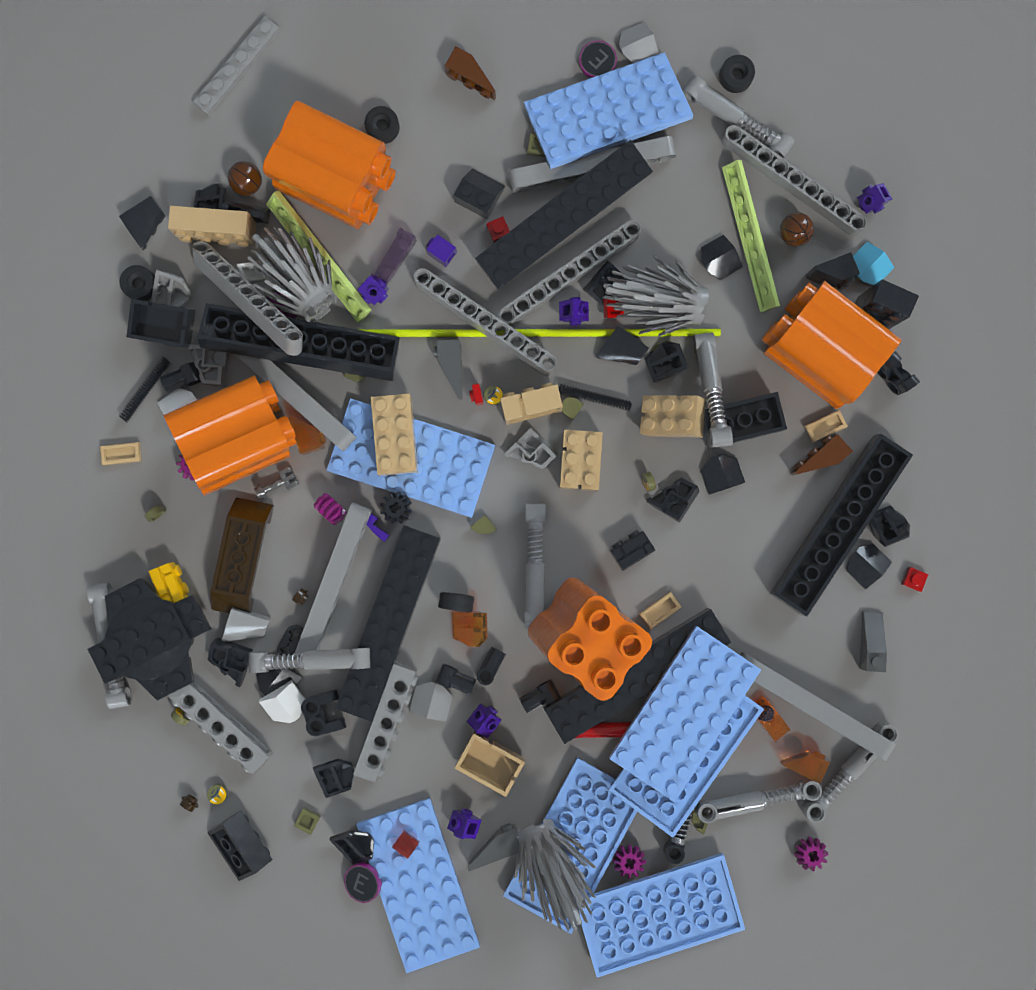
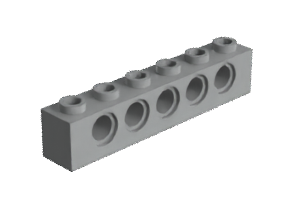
M397 662L393 664L353 775L374 783L378 777L382 778L385 767L382 766L383 762L390 757L392 751L389 748L391 741L395 742L399 730H396L398 722L402 723L405 712L402 710L405 704H409L412 696L409 693L411 686L415 687L419 677L416 675L417 669ZM403 681L406 685L405 690H398L396 682ZM392 699L397 700L399 707L396 709L391 708L389 701ZM383 719H391L392 726H384ZM382 736L386 743L379 745L376 742V737ZM376 755L379 762L372 763L369 756Z
M195 681L168 695L170 702L174 706L184 710L185 716L197 722L199 729L206 734H210L213 737V742L220 747L223 746L227 750L228 756L234 760L237 759L246 772L254 774L273 754ZM188 695L194 698L193 705L187 701ZM202 708L208 711V717L202 715ZM216 721H219V722L222 723V725H223V729H222V730H218V729L216 728V726H215ZM231 734L236 736L237 743L230 741L229 737ZM244 748L251 750V756L244 754Z

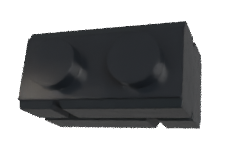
M636 530L628 535L629 539L625 542L620 540L612 545L613 549L610 553L622 571L656 551L644 531L638 532Z

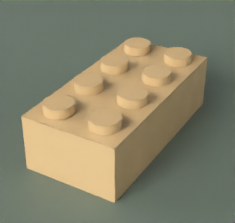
M170 206L168 229L182 242L191 243L192 240L207 242L208 244L218 242V244L226 246L230 245V243H237L238 246L248 247L249 244L255 245L252 236L256 234L257 222L247 211Z
M409 393L371 397L377 475L418 473L412 396Z

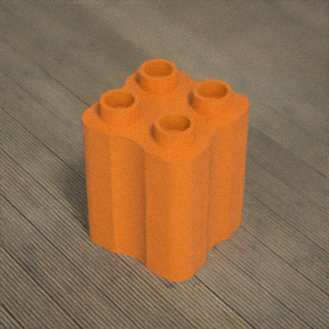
M299 100L292 105L282 130L272 144L263 164V172L272 179V185L276 190L355 229H359L363 222L370 225L374 221L379 204L373 202L380 189L384 191L390 189L396 175V170L390 168L392 157L386 155L384 142Z
M826 281L822 282L817 288L808 282L801 292L798 291L784 309L792 316L789 317L784 314L778 322L775 321L761 339L768 345L763 353L835 409L841 408L846 403H853L863 393L876 373L902 341L901 338Z
M252 376L163 415L198 488L204 496L290 457L289 447L297 444L295 441L296 435L286 415L276 419L273 414L280 409L277 404L279 402L269 380L259 384L256 377Z
M574 577L564 581L556 591L552 604L545 611L539 613L528 628L529 638L551 664L564 674L572 675L586 691L602 701L614 696L623 684L627 671L633 665L639 663L652 646V638L648 632L580 579Z

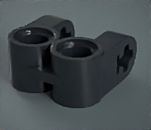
M897 351L892 353L877 374L886 380L888 388L894 394L900 395L914 388L920 383V380L915 374L911 375L907 370L902 369L903 367L900 362L902 358Z
M337 689L310 696L302 702L301 711L305 717L306 730L311 736H320L347 727L344 717L328 721L324 714L323 704L339 699ZM309 702L316 704V711H311L308 708ZM313 721L321 723L322 727L320 730L313 727Z

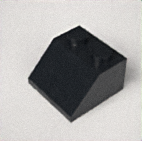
M472 168L462 178L453 195L454 202L488 220L505 189V185Z
M850 252L814 266L805 276L806 279L818 284L826 281L832 287H838L839 290L854 282V278L860 272Z

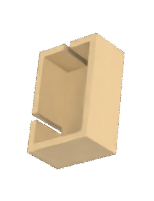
M552 383L543 384L540 389L536 390L533 387L523 389L521 394L515 395V392H509L504 394L503 398H500L506 425L562 412L563 408L558 385H553Z
M643 395L641 413H644L645 417H641L640 434L649 437L703 438L706 399L700 396Z
M563 431L562 449L567 448V450L562 451L560 489L577 490L578 485H581L580 490H599L603 432Z
M474 730L455 765V769L507 797L515 782V777H518L525 764V758L494 740L492 743H489L490 738H486Z

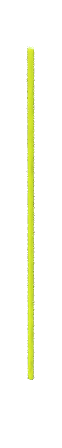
M477 329L363 330L397 337H487ZM515 329L526 337H610L615 329ZM624 329L632 336H658L659 333L665 331V329H657L639 334L640 331L646 329ZM678 329L662 336H694L695 334L712 332L714 336H720L721 329ZM504 330L496 331V334L499 336L506 333Z

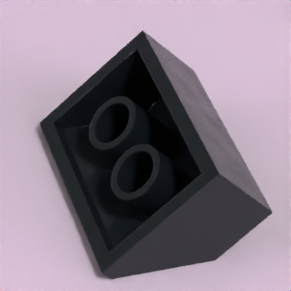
M241 811L207 832L238 881L256 874L273 860L268 848L260 841L259 834L249 824L248 817Z

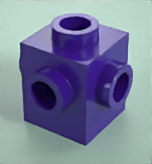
M884 183L864 188L862 190L863 194L857 197L859 207L866 214L871 212L876 214L885 208L884 205L893 200Z
M371 273L357 290L362 294L361 297L368 304L372 303L375 306L377 302L381 304L388 297L386 293L389 288L384 279L381 277L377 278Z
M571 297L569 300L560 301L559 321L569 322L571 326H579L581 322L589 321V302L582 301L580 297Z
M480 703L466 722L476 733L489 738L502 720L496 715L498 711L491 705L486 707Z
M469 809L453 810L447 829L452 831L453 835L457 838L476 839L482 820L474 816L473 812Z

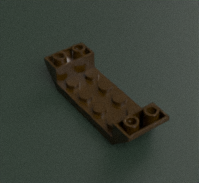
M238 497L235 498L226 517L210 592L212 610L230 614L233 607L251 613L254 601L251 598L266 525L271 522L274 505Z

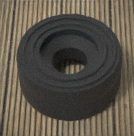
M744 55L729 57L723 63L719 73L721 85L731 93L745 91L749 88L755 77V66ZM740 70L742 77L735 78L732 75V71Z
M377 106L372 108L365 117L364 125L368 135L385 144L392 142L397 137L400 125L398 117L392 109L386 106ZM379 121H386L387 127L383 130L378 129L377 123Z
M130 266L120 276V288L131 299L147 301L152 298L155 275L144 266ZM141 278L143 280V286L141 288H135V280Z
M440 592L438 608L472 612L474 597Z

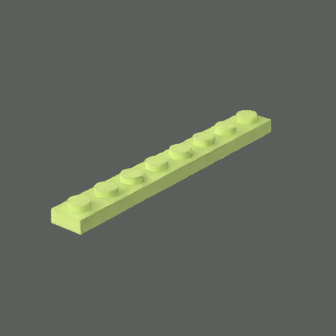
M736 160L722 167L759 310L760 312H766L780 307L742 160Z
M274 192L266 204L289 235L290 231H292L301 249H307L315 267L316 263L308 241L309 237H311L314 248L318 247L325 276V266L330 259L333 292L357 323L363 321L371 311V308L281 192Z

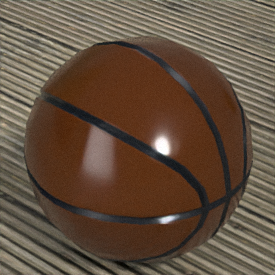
M240 161L230 168L228 182L232 190L237 194L250 196L260 189L262 176L259 169L253 163Z
M800 212L786 216L780 225L782 240L787 245L793 247L806 244L814 233L812 220L809 216Z

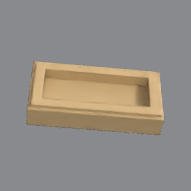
M840 410L804 426L811 443L848 427Z
M140 442L100 446L101 463L104 466L142 461Z
M668 592L641 611L639 615L651 630L682 607L673 594Z

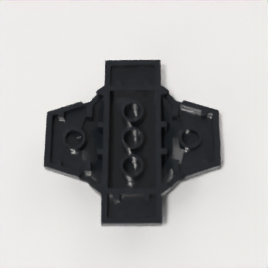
M139 578L105 596L109 623L105 639L87 649L104 684L123 675L137 680L158 701L194 682L189 650L193 645L195 637L211 630L194 594L177 603L164 600L159 597V594L143 578Z

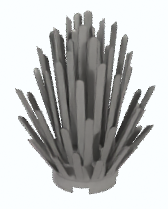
M274 226V230L280 237L281 243L267 228H264L267 233L264 241L258 234H254L252 239L256 242L254 244L260 253L256 250L250 251L263 263V267L252 257L248 256V259L255 265L252 267L267 279L264 282L281 294L278 295L258 284H253V286L264 291L262 293L264 296L289 306L285 307L272 303L280 311L303 316L307 322H310V319L317 321L331 311L329 306L333 301L336 303L338 300L332 288L331 263L329 259L325 266V276L318 247L314 248L311 237H309L308 241L316 263L315 267L307 249H301L292 231H290V235L295 248L281 228L277 229Z
M654 256V259L660 263L657 265V269L671 278L649 267L643 270L627 264L628 267L623 266V269L637 274L638 277L612 271L613 274L631 281L607 277L608 280L615 282L603 285L606 288L605 293L613 297L605 295L602 298L620 301L614 304L608 303L606 306L614 307V310L637 311L617 315L616 318H651L637 320L635 323L650 325L645 328L646 330L640 331L639 334L665 328V331L659 333L657 337L667 333L670 334L689 324L700 325L705 316L702 313L705 304L708 305L709 289L706 286L699 285L677 261L675 264L686 278L656 256Z
M552 819L542 820L544 824L536 826L532 824L518 833L519 836H516L519 841V850L514 878L517 877L519 870L518 881L519 883L522 881L523 902L527 891L528 870L531 902H534L536 884L545 922L549 919V922L552 923L548 897L559 931L561 930L558 919L560 917L569 932L570 927L566 918L569 919L573 930H577V925L582 924L579 916L580 913L584 922L588 923L583 911L585 907L589 914L593 915L587 904L588 902L591 905L592 902L584 889L589 891L592 897L596 898V896L584 880L585 876L570 859L563 847L584 867L588 866L585 862L592 868H596V866L569 843L571 842L581 850H586L577 839L555 827Z

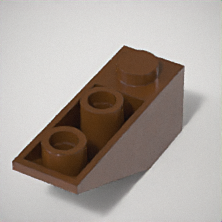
M455 46L444 65L446 75L454 81L459 80L470 90H477L484 98L495 100L496 90L474 57Z
M838 434L828 435L821 441L823 445L818 449L816 447L807 454L808 458L804 462L800 460L793 466L794 471L790 474L793 476L837 465L850 455L853 450Z

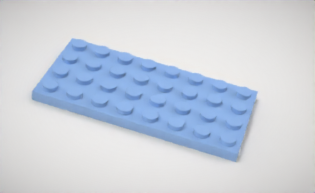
M665 52L524 102V108L550 169L621 145L630 139L632 141L693 119L691 108Z
M350 398L342 424L357 438L344 452L336 445L334 446L326 471L394 493L401 492L403 496L407 495L409 498L471 518L473 517L496 445L414 419L418 473L379 476L377 475L372 406Z
M695 626L619 740L609 759L675 802L761 669Z
M746 695L743 697L675 802L624 768L609 787V791L668 835L674 837L764 708Z
M577 757L543 820L552 819L555 827L577 839L586 848V850H581L569 842L593 863L596 868H592L587 862L585 863L588 866L584 867L563 847L570 859L585 876L584 880L594 893L637 811L609 791V787L616 779L615 777ZM518 870L517 877L514 878V875L512 876L503 893V897L544 919L536 884L534 902H531L528 870L527 891L525 893V900L522 902V881L520 883L518 881ZM584 889L587 895H590L589 891ZM547 897L549 904L548 906L552 916V924L557 926L549 899ZM559 917L561 929L568 932L563 920ZM566 918L568 925L570 927L568 933L572 934L573 928L569 922V919Z
M429 797L357 822L358 831L367 832L374 839L373 858L368 861L377 870L379 879L381 878L380 896L406 973L480 948V942L431 798Z
M723 853L594 893L596 898L590 894L588 897L592 904L590 905L588 902L587 904L593 915L589 914L586 907L583 911L588 923L584 922L581 913L579 915L582 920L581 925L596 977H601L745 930Z

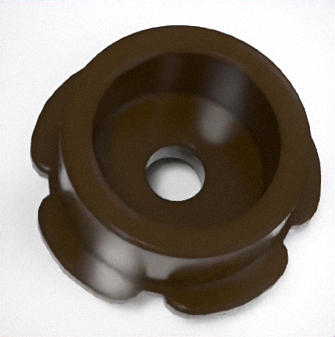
M300 588L292 598L296 606L298 603L303 605L309 597L306 594L308 590L305 591Z
M190 794L182 796L180 805L184 809L193 812L195 808H198V799Z

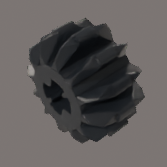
M390 492V500L386 496L383 497L387 503H380L381 507H385V510L380 511V514L387 513L384 518L385 521L391 518V524H395L397 518L401 524L403 523L401 516L409 519L405 512H412V509L406 506L411 505L412 502H405L408 498L407 495L400 499L401 492H397L396 498L393 492ZM399 503L398 506H401V509L393 513L392 505Z

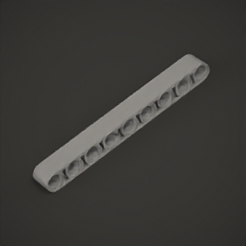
M731 125L726 129L722 137V143L727 149L850 236H855L866 227L867 220L861 213L739 126ZM728 134H733L736 137V139H730L728 137ZM743 145L750 146L751 150H745ZM759 156H764L767 161H761ZM774 167H779L782 173L776 172ZM790 178H795L797 180V184H793L790 181ZM805 189H810L813 195L807 194ZM821 200H826L828 206H824ZM836 211H841L843 217L838 216ZM852 221L856 222L859 228H855L852 225Z
M671 136L633 143L648 165L668 161L676 157ZM621 146L606 149L550 169L548 163L544 162L510 170L508 175L512 192L518 193L578 180Z
M635 220L626 222L499 311L498 318L509 326H513L636 241L641 231L640 224ZM634 228L636 230V234H629L627 232V229ZM614 238L619 239L621 244L613 245L611 240ZM602 249L605 251V255L598 256L595 251ZM587 260L590 263V265L588 267L581 266L580 261ZM570 270L574 273V277L568 278L564 273ZM555 281L559 284V287L552 289L548 284ZM535 292H541L543 294V298L537 300L533 297V294ZM519 303H526L528 308L522 311L517 306ZM509 313L512 315V319L504 321L502 316Z
M204 241L195 242L192 245L193 263L285 353L294 356L299 355L302 352V332L211 245Z
M420 268L414 273L415 285L421 292L541 374L549 376L555 372L556 358L551 353L429 270ZM422 277H426L427 281L419 282V279ZM436 288L443 289V291L440 293L434 292ZM452 298L459 300L455 304L449 302ZM473 309L474 312L472 314H466L465 310ZM483 319H487L490 321V323L487 325H482L480 321ZM504 330L506 333L499 336L496 334V331ZM514 340H518L521 342V345L513 346L511 343ZM529 351H534L537 353V355L535 357H529L527 353ZM546 361L551 362L553 366L545 368L543 363Z
M235 354L264 381L269 380L273 389L343 452L357 438L271 360Z
M355 503L351 504L295 650V655L298 653L302 654L305 651L319 650L370 517V509Z
M741 653L740 656L761 669L754 682L881 759L888 760L896 746L895 743L749 655Z

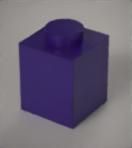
M438 234L435 238L432 237L426 245L428 255L445 267H447L457 253L456 247Z

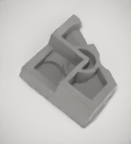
M232 607L221 641L227 642L263 637L271 617L255 612L248 613Z

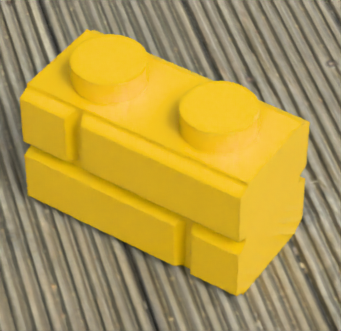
M170 562L148 571L156 592L161 599L177 603L188 597L189 588L185 582H182L180 577L182 575L181 568L175 562Z

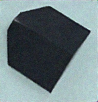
M217 183L202 190H197L194 208L223 210L222 203L225 202L226 188L221 183Z
M725 235L701 247L702 264L707 272L719 280L743 267L736 248Z
M662 342L656 345L645 358L654 383L675 376L689 368L679 343Z
M726 454L711 457L701 469L709 495L745 483L737 458Z
M891 505L877 510L869 522L874 537L884 547L909 538L910 524Z
M874 544L859 547L851 555L846 572L864 589H867L884 575L892 561Z
M290 668L269 670V672L256 674L259 690L265 696L291 680L297 686L303 678Z
M335 759L313 767L325 798L351 790L355 771L351 762Z
M349 830L331 836L329 839L352 865L373 858L374 839L367 832Z

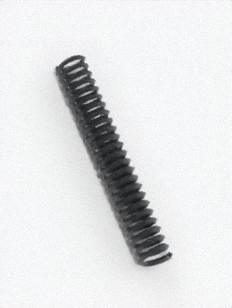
M162 356L163 359L158 361L159 364H156V369L149 373L150 376H147V381H144L142 383L143 386L138 388L140 391H137L133 396L134 398H131L133 401L130 400L132 404L128 403L126 405L127 408H124L126 411L122 410L125 414L121 413L119 415L126 423L130 421L129 419L135 413L134 411H137L138 406L142 404L141 401L146 399L145 396L153 389L161 374L169 367L170 362Z
M560 384L559 387L560 394L563 393L565 395L566 393V396L569 394V397L571 395L574 397L575 395V398L578 396V399L581 396V400L584 397V400L595 401V403L598 402V404L601 403L602 405L604 403L607 406L610 404V407L613 405V408L616 405V409L618 406L621 409L622 406V410L625 407L626 411L628 407V411H630L632 405L630 400L601 395L598 392L595 394V392L592 393L589 390L586 392V389L583 391V388L580 391V388L566 386L565 384Z

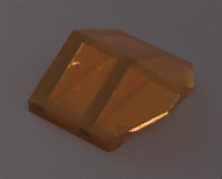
M479 611L452 612L453 639L459 640L469 647H480L488 639L487 613Z

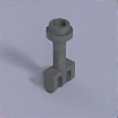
M288 467L280 471L281 478L263 487L261 484H258L254 488L258 498H266V493L285 485L287 490L299 485L298 480L290 483V480L296 478L295 474L286 475L293 471L292 468Z

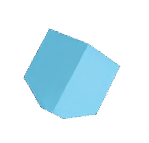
M866 242L853 255L860 272L857 277L862 282L872 286L884 279L894 269L886 253L869 242Z

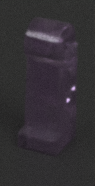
M400 227L395 240L375 272L377 278L381 277L387 284L393 279L417 242L415 235Z

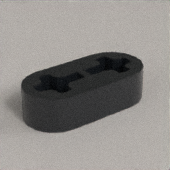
M295 624L287 628L277 647V654L282 656L284 653L282 647H287L288 643L291 644L289 647L291 653L288 654L293 655L303 632L302 626ZM297 628V629H298L297 633L300 634V635L294 637V639H293V641H292V640H290L291 637L293 636V634L291 633V630H295V629Z

